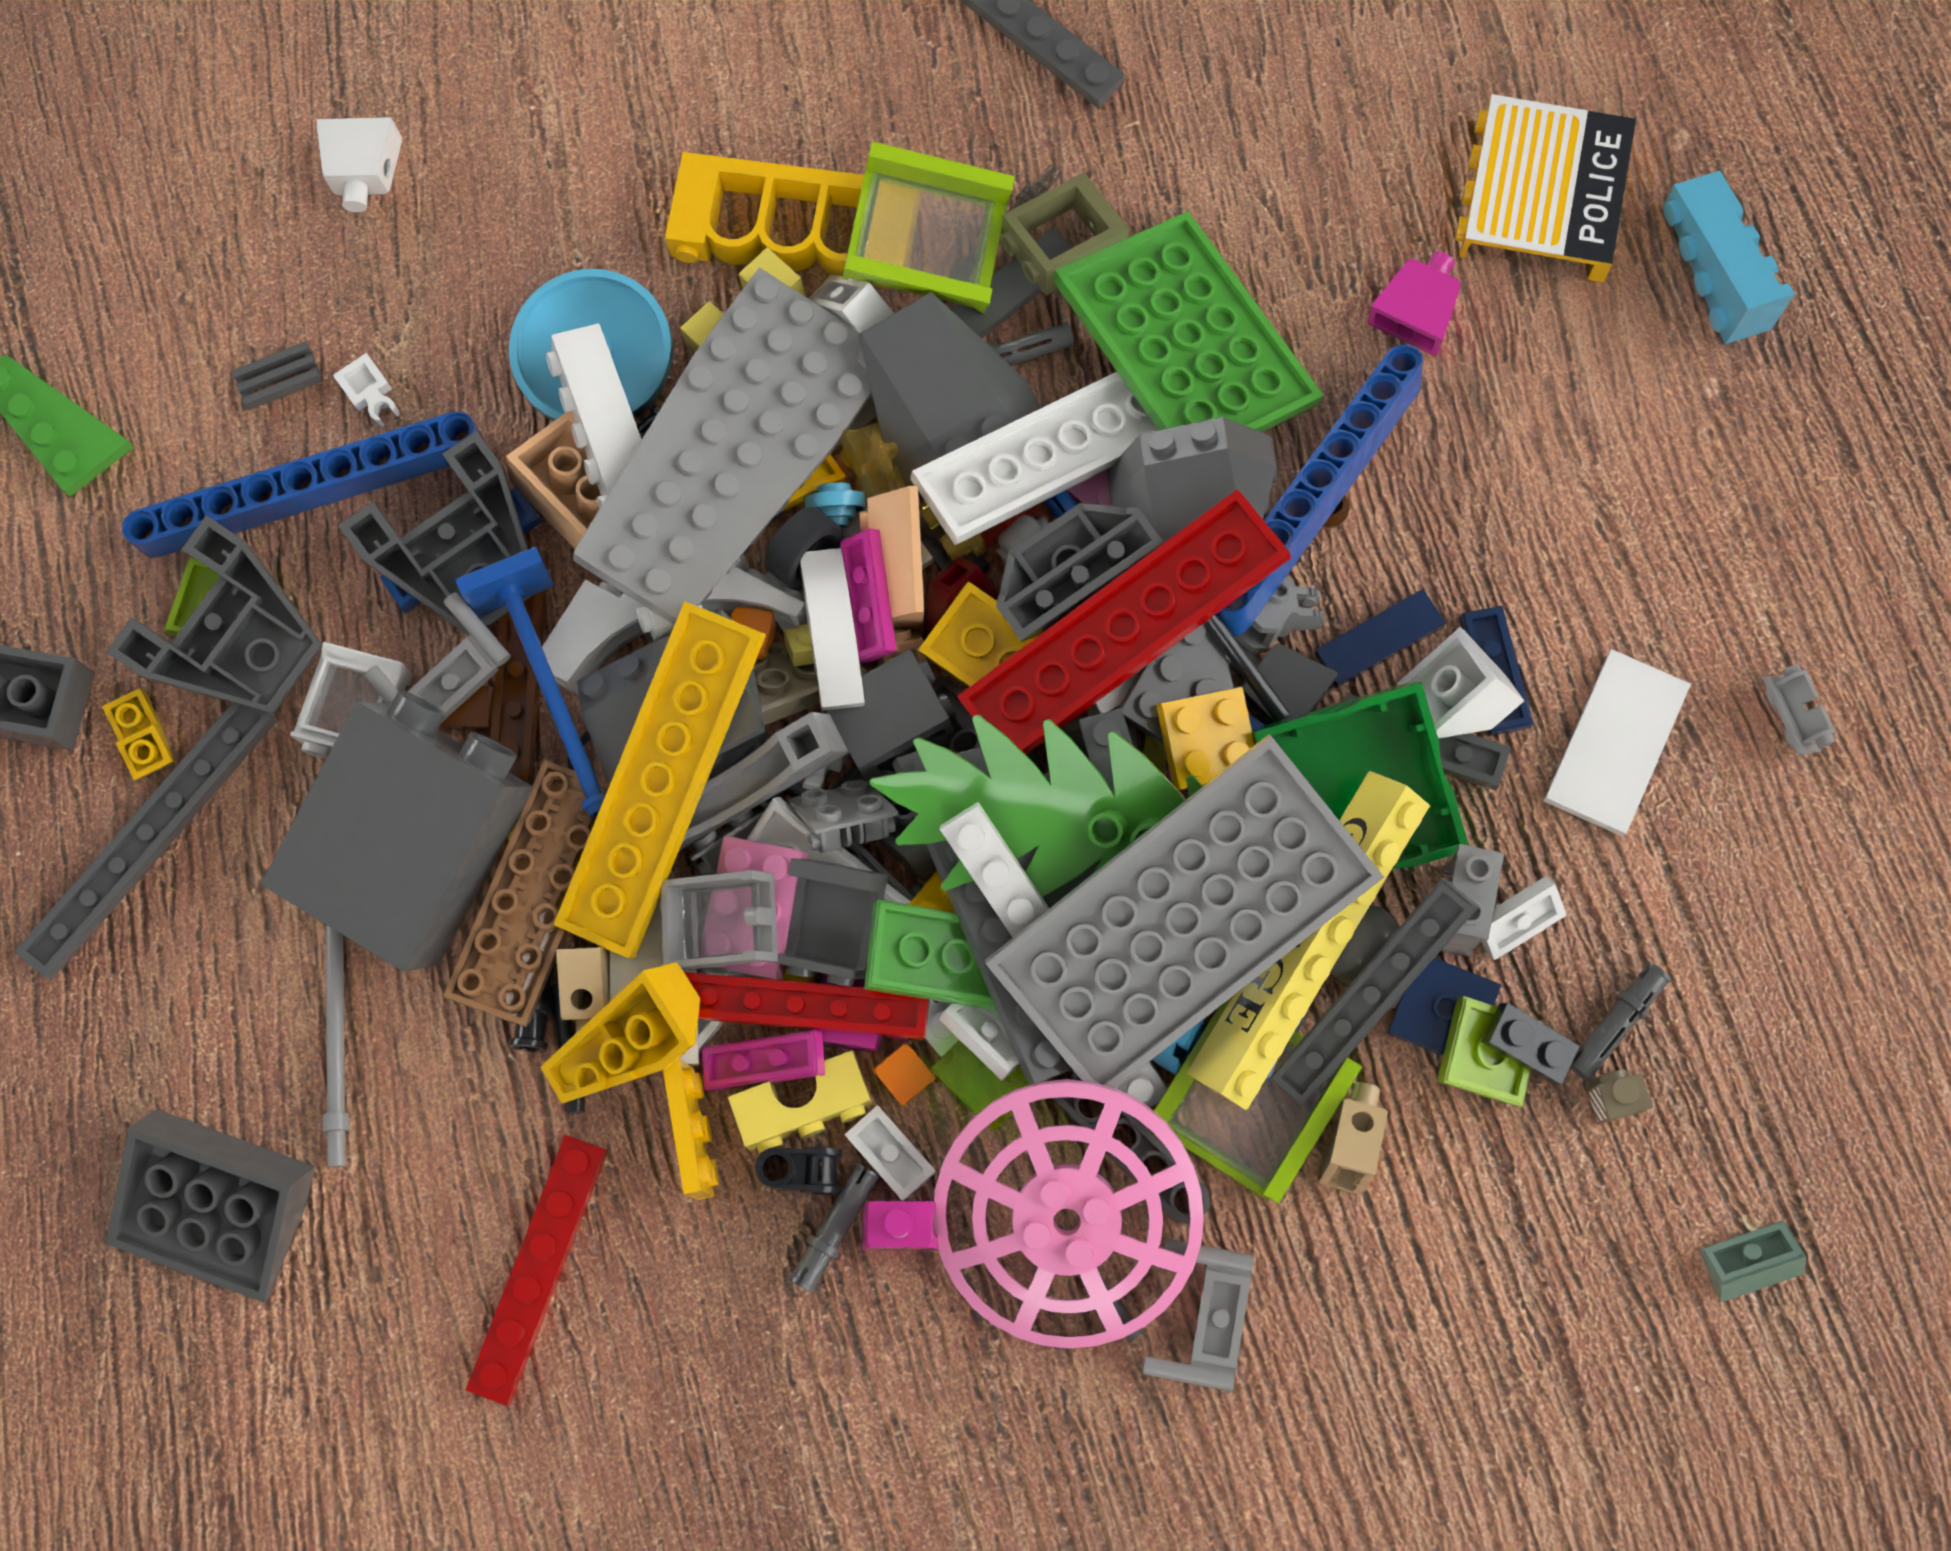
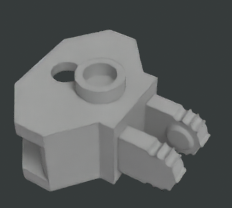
M1285 578L1249 629L1235 638L1249 652L1266 653L1278 637H1287L1290 630L1307 629L1309 631L1318 629L1324 624L1323 611L1311 608L1320 603L1319 590L1312 587L1295 586L1293 578Z

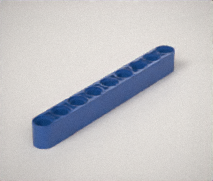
M1398 345L1387 352L1265 518L1266 524L1289 550L1291 559L1217 613L1234 637L1245 633L1419 393L1422 381L1423 357L1421 352L1414 346Z
M461 411L449 412L137 509L129 513L124 519L122 533L145 556L151 558L161 557L182 550L206 515L235 534L450 467L442 454L460 442L454 441L457 434L462 431H469L466 436L468 437L477 431L483 440L484 438L468 414ZM430 443L425 451L415 453L420 445ZM390 455L389 460L385 464L376 466L377 461L381 457ZM351 467L350 472L346 476L337 478L341 470ZM312 479L307 488L298 490L304 481ZM272 491L268 500L259 502L265 493ZM233 504L227 513L220 515L225 506ZM193 516L192 521L188 525L181 527L186 518ZM154 528L149 537L142 539L147 530Z

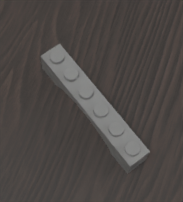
M810 712L776 732L762 746L739 763L707 781L679 850L849 753L830 714Z

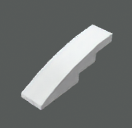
M841 548L805 552L800 560L821 711L864 706L865 700Z

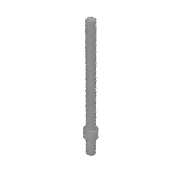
M326 925L327 1113L322 1115L323 1133H327V1167L339 1168L345 1167V1132L350 1131L349 1113H345L343 935Z

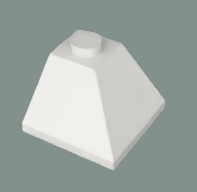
M1461 627L1397 683V685L1408 682H1422L1438 738L1491 730L1524 702V699L1507 676Z

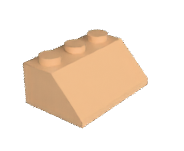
M570 411L564 413L506 456L508 480L575 549L599 511L597 497L601 496L597 483L591 485L588 480L584 466V460H588L585 448L578 449L574 441L571 424H574L575 420Z
M907 486L867 498L868 511L859 512L860 532L868 528L880 530L893 629L923 628L924 623L918 486Z

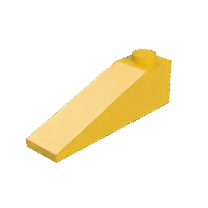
M678 962L643 970L540 1068L562 1104L667 1069L696 1044L700 997Z

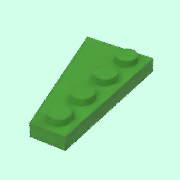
M6 354L0 357V413L68 496H72L134 448L127 439Z

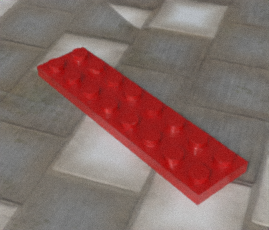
M1236 489L957 697L972 718L975 715H981L986 721L1005 734L1026 755L1045 741L1043 722L1046 719L1052 720L1060 729L1289 561L1291 554L1243 494Z

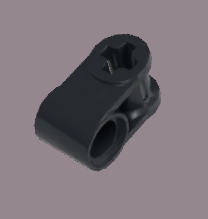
M803 1147L802 1149L768 1148L757 1158L755 1165L756 1175L763 1185L775 1191L839 1195L840 1187L835 1185L837 1158L842 1155V1150L827 1147ZM773 1158L785 1159L789 1167L787 1175L780 1181L767 1179L765 1175L766 1164ZM823 1161L822 1179L819 1181L820 1162Z

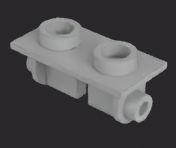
M1799 664L1784 669L1782 671L1784 675L1764 677L1763 680L1768 688L1766 690L1767 699L1770 705L1779 712L1785 725L1784 734L1786 740L1793 749L1797 750L1799 756L1819 753L1821 748L1836 742L1833 737L1836 731L1824 706L1819 705L1808 711L1805 705L1819 697L1807 670H1801Z
M760 807L754 810L750 809L729 822L731 825L717 834L715 831H712L692 843L695 848L689 851L688 854L692 861L699 857L702 858L703 861L696 866L703 876L716 874L724 836L744 840L748 838L759 821L758 819L764 813Z

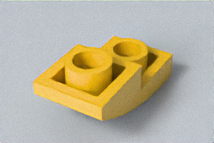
M139 688L102 706L119 740L116 742V745L134 780L143 778L174 763L167 738L145 689Z

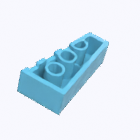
M1719 170L1675 184L1664 203V216L1667 223L1675 228L1679 238L1681 256L1685 261H1689L1695 274L1694 284L1698 294L1701 297H1705L1710 309L1709 317L1713 329L1716 332H1720L1725 344L1770 331L1795 293L1789 283L1779 284L1774 275L1778 273L1779 267L1772 255L1762 256L1759 251L1760 235L1754 225L1744 226L1742 223L1743 207L1721 171Z

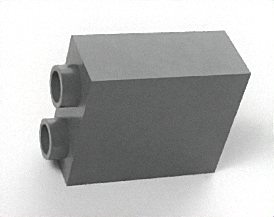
M398 690L391 704L356 701L260 885L401 971L406 972L438 966L441 963L534 787L509 772L517 758V755L509 748L493 739L474 732L469 733L464 745L438 731L446 715L443 710L417 695Z

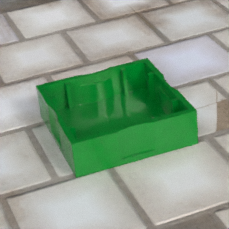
M1408 682L1252 729L1255 745L1268 734L1272 736L1338 820L1341 819L1369 771L1407 785L1427 802L1430 807L1392 869L1412 868L1451 856L1459 844L1469 846L1454 791L1447 781L1441 765L1439 739L1422 682Z

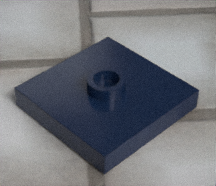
M1434 958L1402 994L1387 1034L1443 1056L1457 997L1465 996L1494 1006L1502 984Z

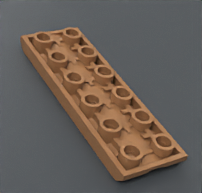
M546 760L542 763L533 784L534 789L522 810L443 995L446 999L523 1027H527L532 1019L556 961V950L561 949L568 932L553 924L597 818H590L587 811L582 810L580 804L586 797L575 771ZM597 779L602 792H607L609 788L608 782Z

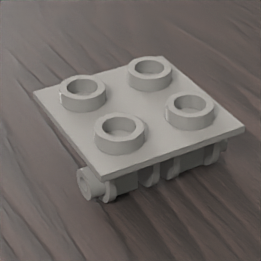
M850 780L843 783L842 787L829 790L810 789L804 791L801 796L788 799L790 806L813 831V833L807 835L811 851L818 849L820 853L839 849L842 848L841 841L845 847H850L852 845L851 829L857 844L864 843V840L869 842L888 838L890 832H895L893 816H897L898 811L876 788L870 785L869 781Z

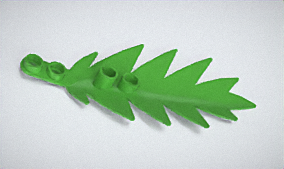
M975 715L972 721L990 776L951 750L922 738H916L913 744L926 771L899 772L874 777L870 780L872 787L895 803L918 813L915 819L896 838L895 842L897 845L932 844L947 840L940 831V826L979 802L1016 859L1038 846L1025 873L1041 897L1076 878L1102 858L1096 871L1099 870L1186 800L1180 791L1143 753L1115 731L1108 733L1114 785L1113 793L1099 770L1072 739L1050 719H1046L1043 722L1050 782L1032 760L1005 734L986 721L981 715ZM1189 775L1186 778L1190 797L1201 789L1203 785L1194 775ZM961 860L958 861L942 883V890L947 891L974 881Z

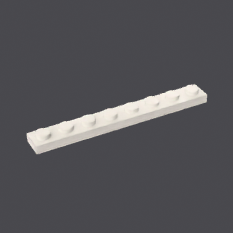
M979 802L940 826V831L1012 937L1016 936L1050 909ZM1149 1061L1115 1089L1136 1098L1150 1108L1161 1101L1169 1086L1153 1062Z

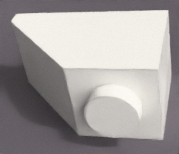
M831 274L808 298L851 325L859 333L894 314L870 282L851 278L845 280L842 279L843 276Z

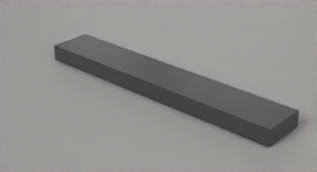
M1443 877L1272 1073L1270 1079L1299 1105L1304 1107L1479 906Z

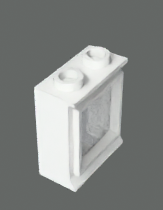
M323 642L318 666L294 732L291 731L290 736L302 745L301 750L316 757L326 758L327 752L330 753L356 701L386 703L364 677V674L370 668L377 665L398 690L406 691V686L410 685L413 676L411 671L399 661Z

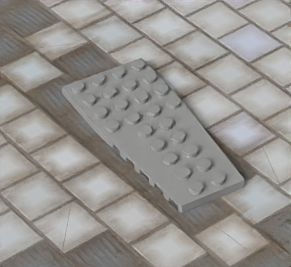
M758 268L691 358L575 548L573 561L674 625L684 601L699 606L701 603L703 604L726 573L729 574L746 549L751 544H754L762 535L764 528L774 516H778L785 508L791 496L799 487H802L829 456L872 395L859 332L763 269Z

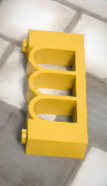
M682 152L665 234V241L670 255L682 262L695 263L698 260L710 262L711 253H713L723 262L740 265L752 262L768 247L794 272L809 268L818 260L821 267L828 274L843 276L847 253L839 254L825 246L832 204L858 207L864 175ZM879 182L864 258L906 268L909 267L920 206L918 190ZM724 190L762 195L754 229L739 239H727L716 233ZM778 197L817 202L811 232L802 243L795 246H781L775 244L770 239ZM873 284L879 288L889 289V287Z

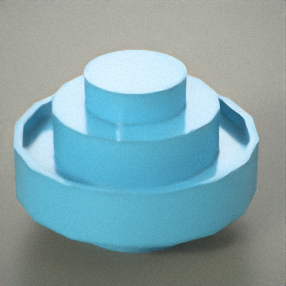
M849 483L821 484L817 486L818 493L809 494L804 497L805 509L809 507L819 509L841 528L849 527V520L857 518V512L866 509L865 494L860 491H851Z

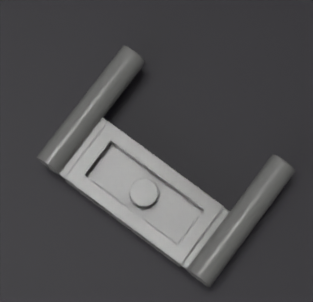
M457 592L450 594L444 600V604L470 635L408 691L443 710L446 714L443 721L498 672V667L506 663L511 657ZM377 665L373 666L364 674V677L387 704H391L398 689Z
M1166 1238L1164 1249L1184 1255L1188 1242ZM1201 1245L1195 1263L1206 1264L1207 1266L1190 1359L1191 1363L1189 1365L1145 1356L1142 1374L1232 1392L1254 1255Z

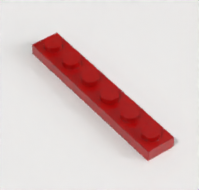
M684 972L700 997L698 1020L926 1040L930 1000L866 990L864 987Z
M564 1135L465 1391L505 1406H511L608 1150Z

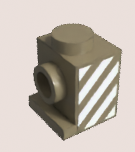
M1622 1069L1584 1082L1598 1125L1640 1114L1653 1108L1642 1073L1630 1076L1628 1070Z

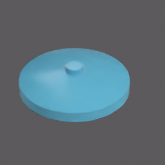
M604 269L575 270L559 275L543 284L521 307L510 334V365L513 376L522 393L532 406L548 419L555 421L565 413L558 391L559 388H562L559 376L552 377L546 360V353L551 352V335L598 323L605 337L633 417L638 416L647 409L660 394L672 366V333L657 300L635 280L623 274Z

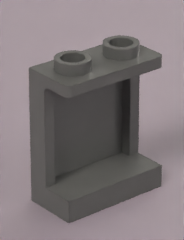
M911 650L900 654L861 676L865 700L864 706L827 710L866 782L881 774L877 765L913 746L914 739H926L943 729L947 735L955 732L950 719L955 717L956 713L945 693L937 697L931 687V684L937 680L925 659L917 662Z
M791 858L788 875L798 877L786 949L784 953L778 954V962L774 963L787 965L788 974L813 977V973L816 971L828 974L827 982L853 986L854 979L866 978L873 903L876 900H884L888 874L811 859Z

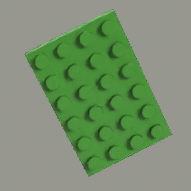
M1189 211L1055 270L1053 282L1158 430L1225 417L1257 431L1264 432L1319 405L1324 396Z

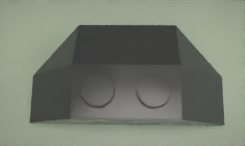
M1080 503L1009 551L996 607L1021 642L1034 638L1153 552L1164 541L1140 508H1121Z

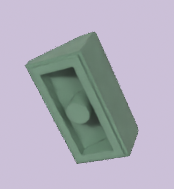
M1784 1220L1700 1249V1255L1721 1302L1800 1276L1805 1272L1806 1255Z

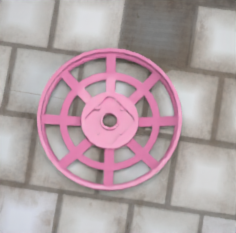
M1069 1079L1044 1081L1015 1089L992 1101L976 1114L955 1138L943 1161L935 1187V1235L938 1238V1249L943 1265L956 1289L974 1310L994 1326L1019 1339L1042 1346L1068 1349L1094 1347L1122 1339L1145 1327L1163 1313L1182 1291L1194 1269L1202 1242L1204 1212L1201 1186L1194 1164L1180 1138L1163 1118L1143 1102L1118 1089L1095 1082ZM1073 1097L1095 1100L1104 1103V1107L1095 1129L1074 1125L1048 1126L1039 1129L1029 1103L1041 1099ZM1012 1110L1021 1137L1013 1140L1002 1149L987 1166L984 1174L959 1162L967 1147L984 1128L999 1116ZM1123 1111L1135 1117L1150 1129L1169 1150L1176 1164L1151 1175L1147 1167L1132 1150L1121 1141L1112 1137L1121 1112ZM1071 1140L1085 1142L1089 1145L1081 1165H1053L1045 1143ZM1026 1150L1028 1151L1036 1174L1028 1179L1020 1191L996 1181L999 1174L1013 1159ZM1108 1151L1123 1162L1138 1182L1115 1192L1107 1180L1097 1173L1105 1152ZM952 1179L976 1191L972 1213L976 1245L955 1252L951 1250L946 1223L947 1196ZM1183 1181L1188 1194L1190 1211L1189 1238L1184 1255L1159 1247L1163 1226L1162 1205L1159 1193ZM988 1198L1014 1209L1012 1217L1013 1233L990 1241L986 1226ZM1146 1199L1149 1229L1147 1240L1143 1242L1121 1234V1210ZM1062 1209H1072L1079 1215L1080 1224L1073 1230H1063L1056 1225L1054 1220L1055 1214ZM1021 1250L1038 1267L1029 1289L1012 1278L997 1258ZM1113 1251L1137 1259L1138 1262L1128 1275L1114 1287L1107 1290L1097 1267L1105 1262ZM984 1263L988 1271L1003 1288L1014 1297L1022 1300L1023 1303L1014 1323L1001 1317L986 1305L967 1284L960 1270ZM1151 1265L1177 1272L1170 1286L1151 1307L1137 1318L1123 1324L1113 1302L1122 1298L1136 1287L1147 1274ZM1055 1274L1065 1276L1080 1274L1090 1297L1066 1300L1050 1298L1046 1294ZM1040 1309L1060 1313L1088 1312L1096 1309L1106 1331L1088 1336L1063 1337L1041 1334L1032 1331L1031 1328Z

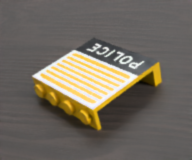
M1492 94L1487 110L1480 109L1476 120L1474 133L1481 134L1479 145L1473 144L1468 163V169H1474L1475 171L1473 181L1466 180L1461 204L1468 205L1466 217H1459L1455 240L1462 241L1459 257L1465 258L1469 246L1473 243L1590 264L1587 280L1604 282L1613 264L1636 119Z

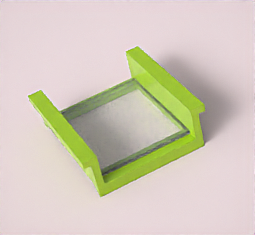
M872 141L842 279L848 280V278L867 281L872 284L923 296L932 292L939 300L973 307L984 315L991 300L993 288H990L1003 225V214H1005L1006 206L1012 193L1015 176Z
M1231 997L1219 1006L1154 1112L1165 1120L1187 1150L1265 1200H1272L1279 1204L1362 1069V1066L1347 1057L1304 1107L1299 1105L1269 1078L1267 1081H1264L1260 1091L1254 1098V1102L1250 1104L1246 1111L1186 1074L1232 999ZM1296 1032L1289 1039L1277 1060L1273 1072L1304 1038L1303 1035Z

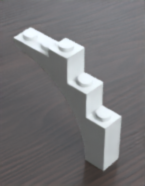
M744 554L741 555L729 574L726 573L713 588L712 594L702 604L703 609L710 612L721 608L725 613H732L735 606L771 610L774 612L776 619L795 627L807 623L804 597L788 587H784L781 591L770 585V580L765 575L749 568L750 566ZM585 579L542 646L557 684L577 695L579 693L578 680L595 672L621 647L644 634L637 615V608H641L640 603L625 593L622 594L605 582H601L597 586Z

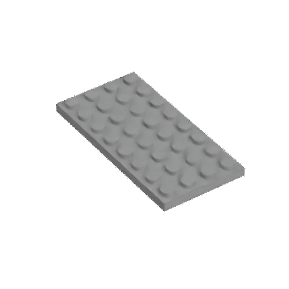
M1268 734L985 959V964L1082 1081L1095 1082L1116 1088L1377 884L1384 876L1272 736Z

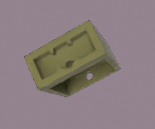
M1083 172L1003 214L1000 240L1007 254L1010 256L1015 255L1022 264L1023 272L1028 281L1033 285L1037 284L1047 296L1058 290V287L1053 282L1055 270L1127 239L1129 227ZM1073 208L1093 233L1094 237L1049 260L1028 232Z

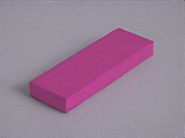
M868 528L840 541L860 663H870L897 652L880 530Z
M819 1030L701 1047L704 1091L713 1092L761 1085L769 1081L775 1083L825 1075L823 1031Z

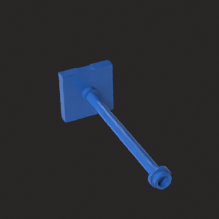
M533 547L456 578L455 581L461 595L478 617L501 607H507L586 799L580 804L582 810L587 811L590 818L597 817L607 792H602L522 601L523 598L554 586L549 571L537 548Z

